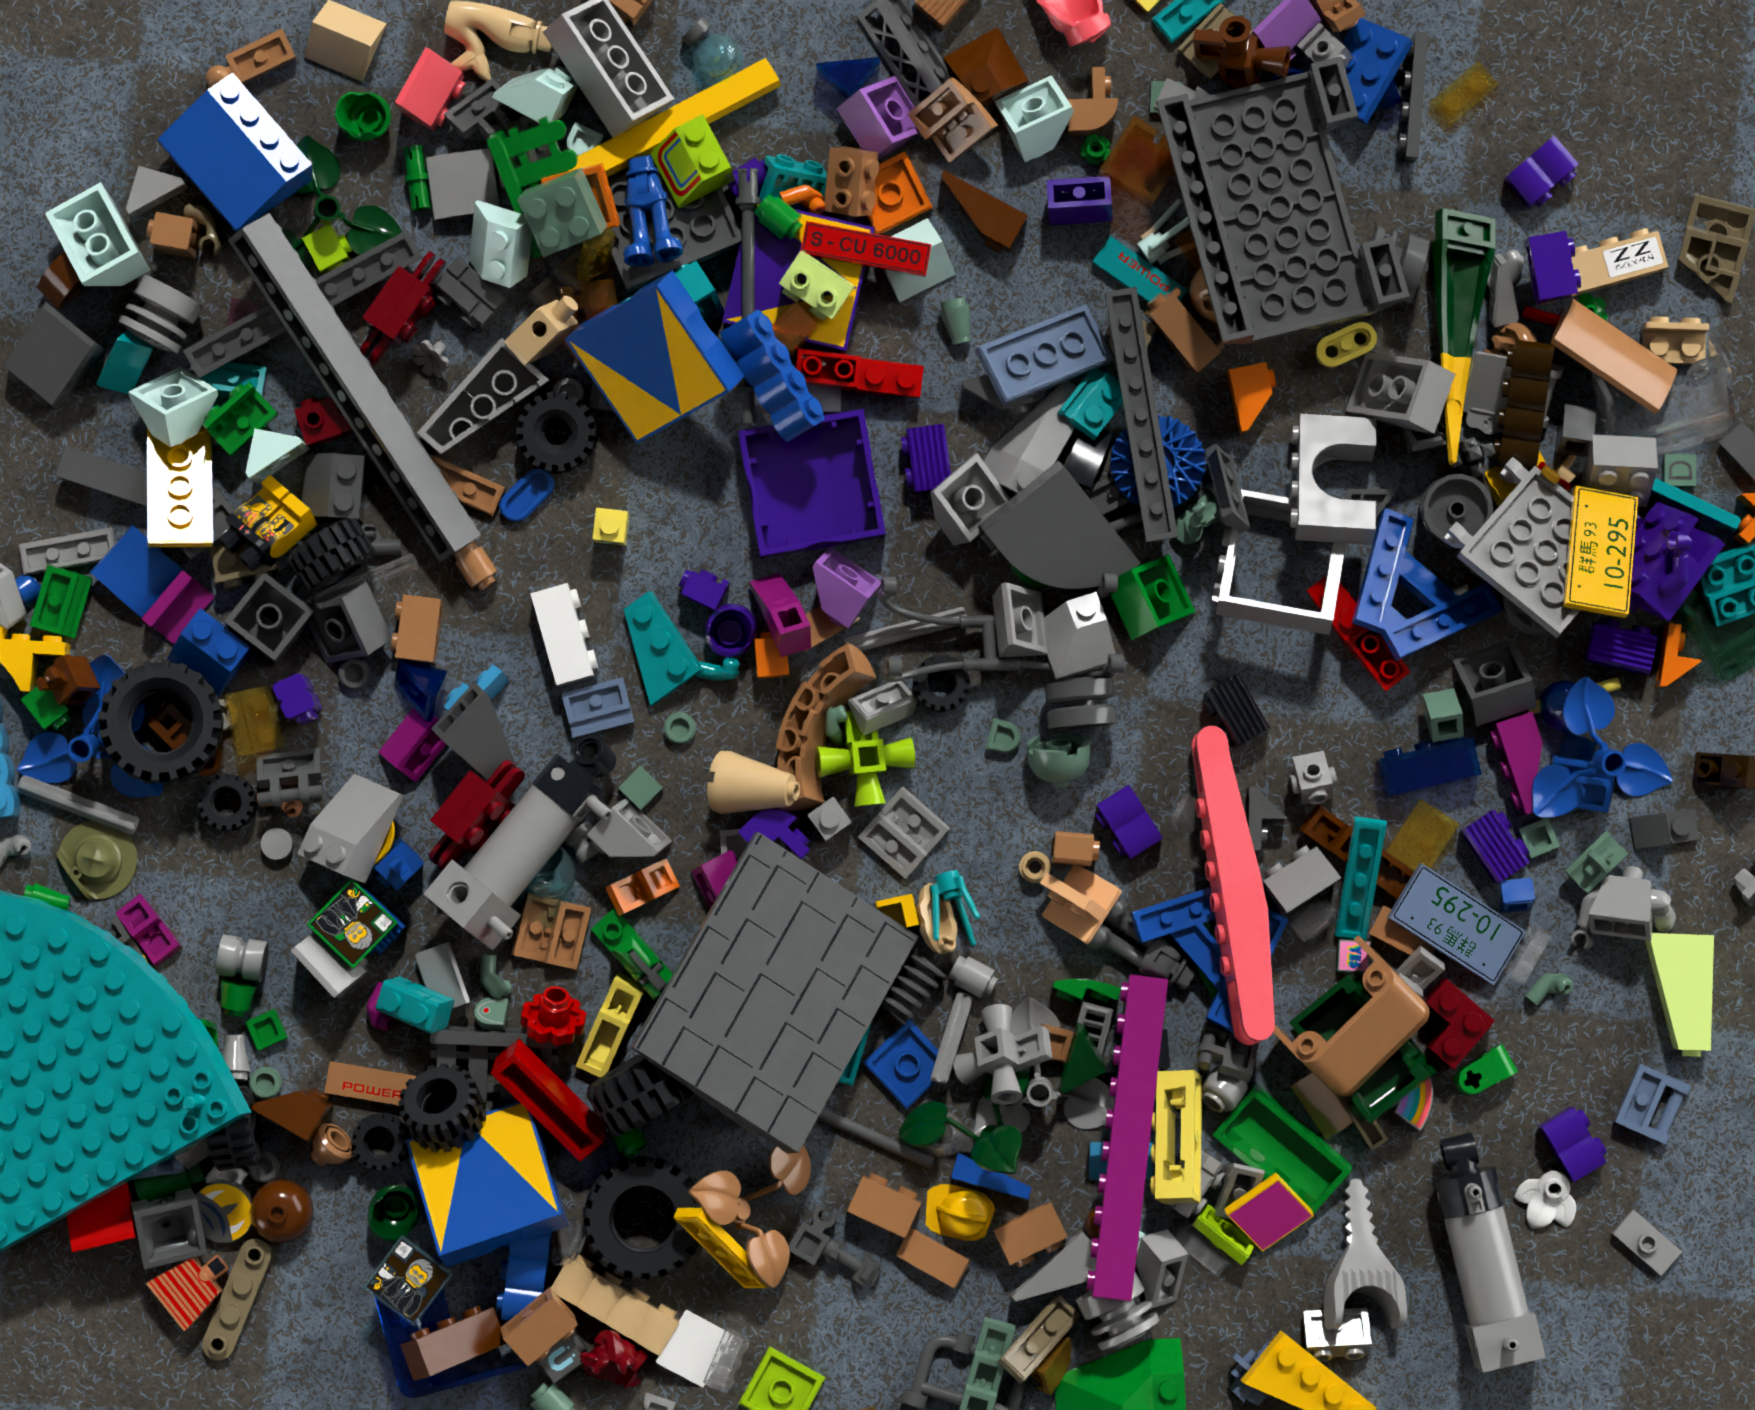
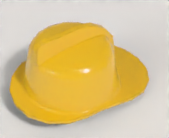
M940 1184L927 1191L925 1225L931 1231L940 1235L965 1241H976L986 1236L995 1207L986 1194L977 1190L952 1184Z

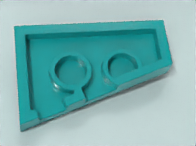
M653 591L646 592L624 608L650 706H654L704 669Z

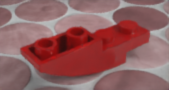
M798 349L796 369L803 374L806 384L887 397L892 395L920 399L924 369L922 365L864 359L861 356Z
M1327 574L1305 590L1320 611ZM1339 582L1331 628L1364 669L1386 692L1411 673V671L1402 660L1396 662L1381 634L1351 623L1356 602L1341 582Z

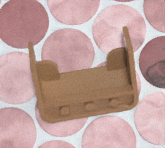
M1359 935L1354 941L1374 960L1365 970L1362 978L1365 989L1373 997L1328 1041L1314 1031L1303 1032L1293 1040L1276 1024L1273 1031L1312 1073L1339 1096H1349L1356 1092L1426 1023L1429 1017V1008L1426 1002Z

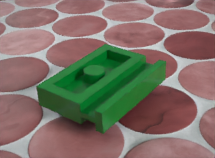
M47 564L29 626L75 639L92 577Z

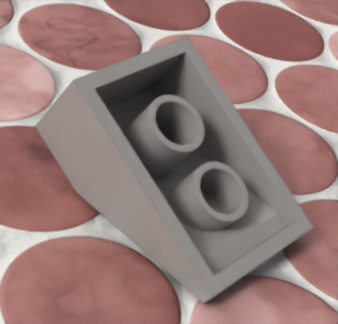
M1367 353L1365 354L1346 412L1365 418H1376V421L1413 431L1435 434L1455 373L1430 360Z
M353 774L310 824L297 854L344 876L366 883L404 795Z

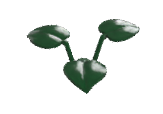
M309 135L304 136L296 146L312 163V181L296 192L308 194L315 190V194L318 197L314 207L315 219L303 237L313 233L318 224L331 225L339 219L346 226L351 227L347 235L348 244L354 253L361 255L402 233L400 226L391 215L373 205L358 207L354 212L353 222L348 220L345 214L340 212L339 201L333 196L325 195L320 190L330 189L337 183L341 170L338 159L328 148L316 142ZM282 229L292 248L297 251L300 260L306 269L309 270L312 266L313 258L307 247L304 246L303 239L299 240L294 232Z
M1031 1067L1015 1072L1022 1095L1026 1092L1030 1081ZM991 1074L986 1077L982 1086V1094L988 1101H991L993 1075ZM936 1101L927 1102L915 1108L906 1117L899 1131L900 1140L905 1141L910 1146L921 1148L935 1144L944 1135L946 1130L945 1124L951 1125L976 1142L972 1147L971 1157L979 1167L1005 1174H1016L1017 1160L1022 1146L1021 1133L1016 1127L1003 1123L999 1110L1000 1104L993 1103L992 1107L997 1126H986L981 1131L980 1137L952 1118H946L948 1107L944 1103Z

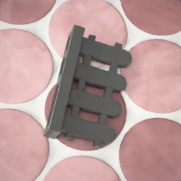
M447 1025L446 1029L430 1033V1043L437 1044V1048H431L430 1058H437L436 1068H439L440 1064H448L449 1068H451L453 1065H457V1059H469L468 1072L471 1078L474 1079L484 1102L487 1099L488 1092L500 1093L499 1099L503 1106L518 1100L501 1083H488L489 1060H495L498 1055L519 1038L528 1048H533V1053L552 1070V1063L559 1062V1054L553 1053V1049H558L559 1046L552 1044L550 1040L546 1043H538L535 1039L527 1036V1029L505 1028V1031L483 1029L482 1027ZM457 1045H469V1050L457 1049ZM489 1046H501V1051H489Z

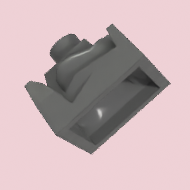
M191 1188L176 1191L175 1197L169 1195L164 1198L152 1199L150 1202L146 1199L131 1202L144 1270L207 1254L198 1201Z

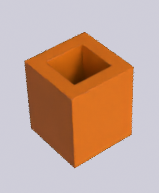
M770 632L761 633V639H755L758 679L790 676L788 655L780 656Z

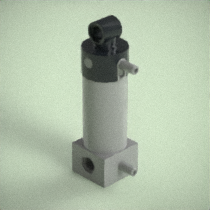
M588 735L578 741L574 749L575 759L570 761V763L556 753L532 782L533 785L468 864L463 868L452 859L424 893L427 898L460 926L492 950L495 949L502 939L508 940L513 934L511 928L521 917L511 907L513 902L579 822L581 823L591 811L602 820H607L611 816V809L600 801L605 793L594 784V779L608 775L614 769L617 760L616 754L601 739L594 735Z
M1471 1132L1440 1139L1441 1155L1445 1168L1449 1173L1447 1176L1433 1180L1438 1196L1442 1219L1445 1221L1469 1321L1464 1323L1474 1367L1484 1373L1546 1358L1536 1315L1528 1310L1503 1206L1505 1203L1498 1181L1496 1166L1482 1168L1477 1166L1479 1164L1478 1151Z

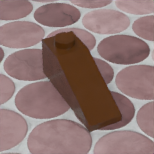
M944 170L941 175L942 184L979 236L986 240L984 245L997 253H1001L1002 250L1009 253L1028 215Z

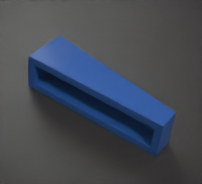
M957 1152L951 1178L1020 1198H1029L1031 1186L1003 1173L983 1169L973 1159Z

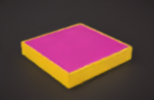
M1274 1173L1224 1208L1227 1216L1262 1252L1314 1217L1311 1208L1277 1173Z

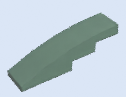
M984 1317L958 1410H993L1004 1368L997 1361L1010 1347L1015 1332V1325Z

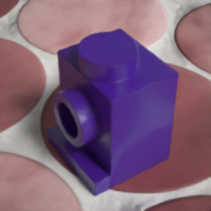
M686 569L678 586L683 588L681 592L683 597L716 611L730 583L725 579L722 580L721 584L717 583L718 577L703 569L700 570L699 574Z

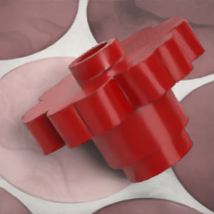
M552 986L547 988L543 994L534 995L532 1002L523 1004L520 1023L523 1027L527 1028V1036L535 1039L538 1043H546L550 1040L552 1044L560 1046L564 1043H572L575 1035L584 1033L587 1014L584 1010L580 1009V1001L572 998L567 990L562 987Z

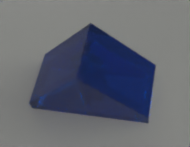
M879 57L816 63L817 76L848 99L859 89L864 88L880 69Z
M405 659L399 660L394 686L425 721L430 722L433 721L442 700L448 671Z

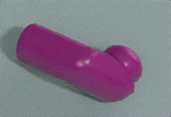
M377 982L366 1009L371 1026L376 1030L388 1031L393 1026L394 1019L376 1010L377 1000L383 984L382 982Z

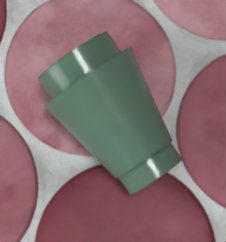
M965 297L940 302L942 310H939L952 340V344L971 341L970 304H966Z

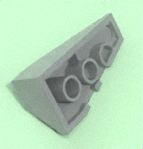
M1068 380L1062 382L991 447L984 463L1005 491L1015 496L1056 463L1075 429V426L1069 423V419L1057 413L1078 387L1077 385Z

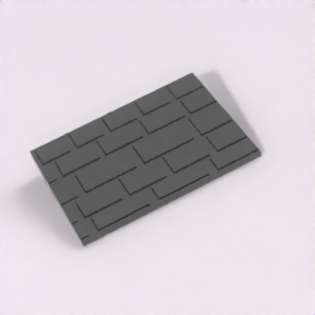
M755 832L630 1048L756 1137L763 1136L787 1154L798 1153L919 936L759 832Z

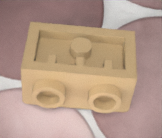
M1650 317V322H1645L1641 325V345L1669 364L1705 365L1706 332L1709 331V324L1701 323L1700 318H1682L1681 323L1669 322V317Z

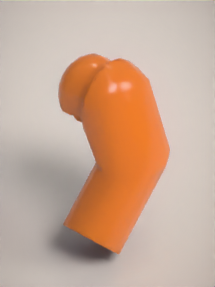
M801 185L779 192V197L789 206L800 203L808 208L810 213L821 214L825 210L826 205L823 195L809 185Z

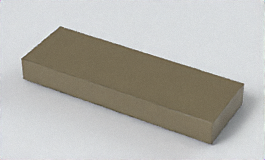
M1059 1294L1055 1295L997 1362L1021 1384L1081 1315Z

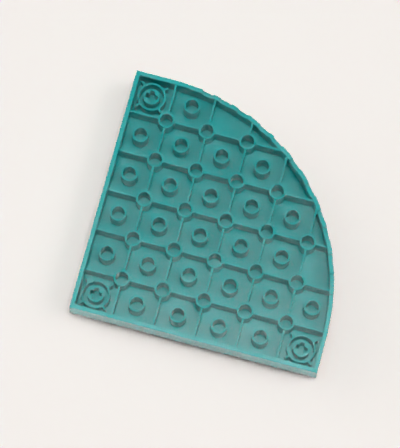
M0 890V1253L251 1113L229 1067L201 1019H197L182 995H178L167 982L168 980L161 973L156 972L142 955L130 946L124 945L112 936V933L91 924L89 920L68 910L65 911L36 898L16 895Z

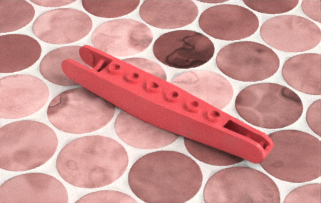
M1207 726L1201 729L1191 741L1198 799L1195 800V811L1197 817L1201 818L1203 830L1200 831V843L1202 849L1206 850L1205 875L1207 880L1210 881V906L1212 912H1215V938L1217 944H1220V970L1222 975L1225 976L1233 1033L1240 1043L1252 1046L1270 1037L1275 1029L1268 907L1230 757L1227 736L1221 728Z

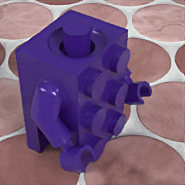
M1657 501L1654 507L1649 510L1644 520L1637 515L1629 611L1635 613L1639 608L1666 621H1670L1725 544L1718 537L1693 528L1698 522L1695 516Z

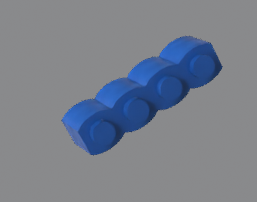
M759 309L720 332L724 345L737 360L739 368L745 375L744 378L754 387L758 401L766 412L770 414L775 429L786 442L825 419L820 402L808 392L805 377L791 364L788 349L775 337L771 321Z
M553 1232L526 1241H517L504 1245L505 1248H510L509 1259L502 1261L500 1279L506 1280L504 1292H498L496 1311H501V1320L509 1321L545 1291Z

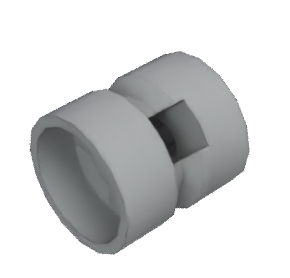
M223 934L217 953L216 975L234 977L237 973H241L242 978L245 980L261 982L266 969L269 942L249 939L247 943H244L242 937Z

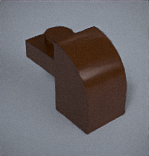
M64 251L44 272L37 288L59 310L82 292L84 286Z

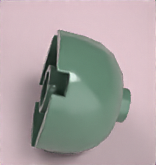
M1054 733L1053 735L1056 739L1041 741L1040 735L1029 739L1027 742L1029 766L1038 778L1045 782H1051L1052 787L1062 788L1069 786L1071 781L1077 780L1085 773L1090 763L1091 742L1089 739L1084 742L1083 735Z

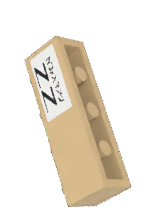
M1648 228L1630 233V239L1618 241L1617 237H1612L1600 241V247L1588 250L1587 245L1576 247L1575 257L1571 258L1573 269H1578L1581 277V288L1577 289V295L1665 271L1669 266L1659 232L1649 233Z

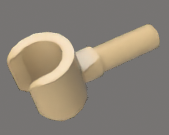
M1568 455L1567 459L1554 470L1569 483L1576 476L1569 469L1577 457L1575 455Z

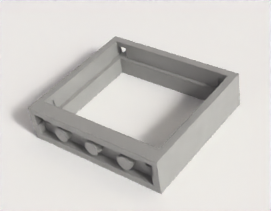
M1241 489L1247 515L1286 522L1290 521V510L1295 508L1296 500ZM1225 527L1222 546L1228 547L1226 556L1220 555L1217 574H1221L1223 577L1221 584L1215 583L1212 602L1218 603L1216 615L1330 635L1346 543L1332 542L1321 611L1315 612L1229 596L1240 534L1232 527Z

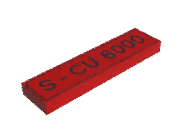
M806 221L801 251L803 250L814 257L926 277L932 244Z

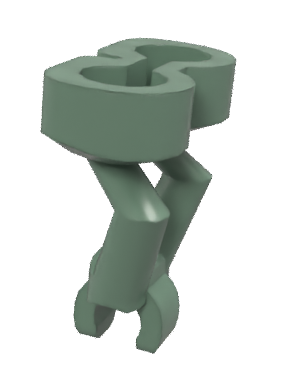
M1213 492L1205 494L1193 505L1191 510H1186L1175 519L1178 534L1176 540L1179 543L1193 545L1201 538L1204 526L1208 527L1209 525H1216L1222 522L1217 513V510L1220 509L1219 503Z

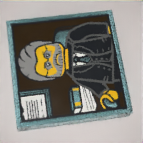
M401 1235L363 1288L415 1326L454 1273L404 1235Z

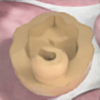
M928 883L920 889L916 906L920 921V933L927 946L934 952L940 954L953 952L956 948L957 924L950 901L944 902L943 897L940 896L939 940H933L932 893L930 890V885L933 884Z

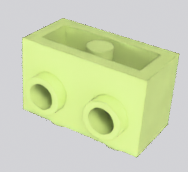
M803 250L799 252L779 282L784 287L783 294L797 303L801 298L811 305L808 310L822 320H825L826 317L830 319L835 318L855 288V285ZM799 273H803L806 276L807 281L805 284L798 281ZM825 291H829L832 293V302H828L825 300Z

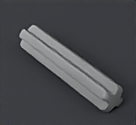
M958 992L955 996L930 1077L935 1083L946 1084L948 1082L973 1001V996L968 993Z

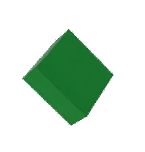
M276 1008L245 1022L258 1051L288 1038Z

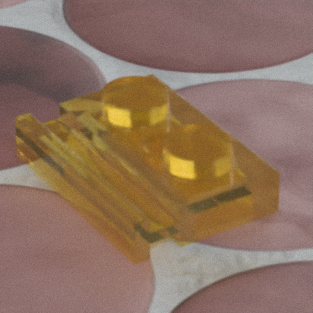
M270 685L229 693L223 696L238 758L285 747Z
M1420 798L1386 851L1413 871H1415L1419 863L1431 868L1459 826V823Z

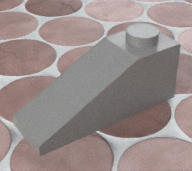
M1080 1230L1011 1294V1297L1017 1302L1086 1282L1088 1270L1095 1271L1096 1258L1090 1257L1092 1241Z

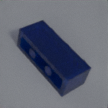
M1473 737L1445 740V744L1437 746L1433 745L1432 740L1414 744L1415 751L1403 753L1402 748L1384 751V758L1378 759L1377 764L1385 797L1481 775L1482 772Z

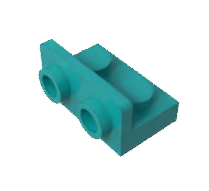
M777 154L776 157L765 156L764 163L767 165L768 171L759 195L762 201L769 194L776 198L779 197V192L801 185H809L820 192L825 199L827 172L822 164L813 160H806L805 163L797 162L783 154ZM800 203L790 205L792 208L809 211L808 208Z

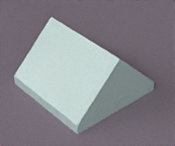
M928 218L891 236L932 244L926 277L883 269L899 303L956 275L943 241Z
M254 428L245 473L252 481L259 484L266 477L274 474L310 450V448L299 437Z

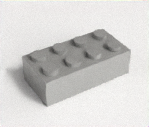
M589 0L561 14L543 31L613 138L654 117L674 100V97L609 0Z

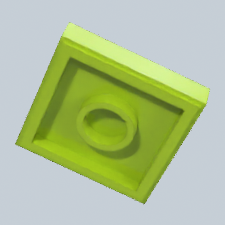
M769 1346L743 1393L739 1404L749 1410H808L825 1376Z

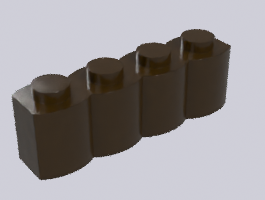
M1516 340L1515 348H1508L1506 367H1512L1511 378H1504L1501 397L1508 399L1506 409L1500 408L1497 427L1503 428L1502 439H1495L1494 450L1496 454L1493 455L1494 458H1499L1498 467L1504 468L1512 457L1519 461L1529 472L1534 466L1537 467L1554 353L1553 344Z

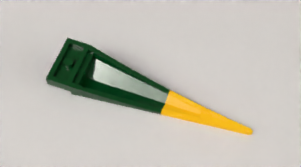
M1441 208L1435 211V242L1432 243L1441 367L1455 373L1451 390L1444 405L1448 462L1452 465L1457 461L1471 357L1482 302L1496 249V219Z

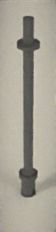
M747 168L738 169L739 197L735 198V204L739 205V208L742 210V319L755 311L754 211L761 203V198L758 197V169L750 168L749 182H747ZM743 377L742 386L734 388V393H742V424H755L754 387Z

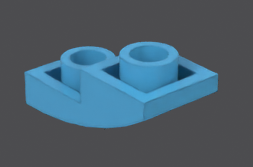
M492 664L488 670L483 671L478 676L475 683L489 695L490 699H493L509 680L499 668ZM463 682L459 688H455L450 692L444 706L446 711L469 688L467 684Z

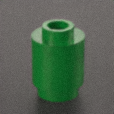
M771 194L760 203L754 212L759 217L758 222L780 240H784L786 237L792 239L803 226L799 222L802 215L780 197L774 198Z

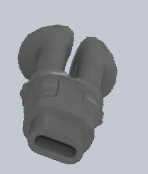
M1119 897L1103 922L1139 942L1132 919L1126 914V902ZM1101 924L1090 943L1085 944L1087 948L1093 951L1101 948L1110 950L1138 967L1139 972L1143 975L1168 979L1169 986L1175 984L1182 990L1188 987L1198 970L1187 963L1188 958L1182 957L1179 951L1169 943L1167 937H1160L1142 943L1146 947L1144 952L1119 938L1106 925Z

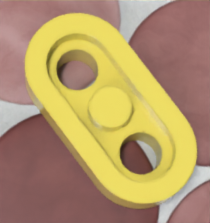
M1354 323L1322 338L1316 347V358L1321 365L1327 368L1343 365L1369 353L1376 345L1377 333L1368 323ZM1356 334H1363L1365 336L1366 342L1363 345L1355 342L1354 337ZM1334 347L1337 350V356L1334 358L1328 357L1326 355V348Z

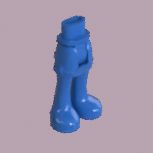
M650 155L629 159L624 203L630 214L633 244L624 249V263L635 267H646L655 263L646 221V213L651 211L655 232V257L661 263L673 261L683 254V247L681 241L672 237L666 214L668 197L660 182L659 170L654 167L653 157Z

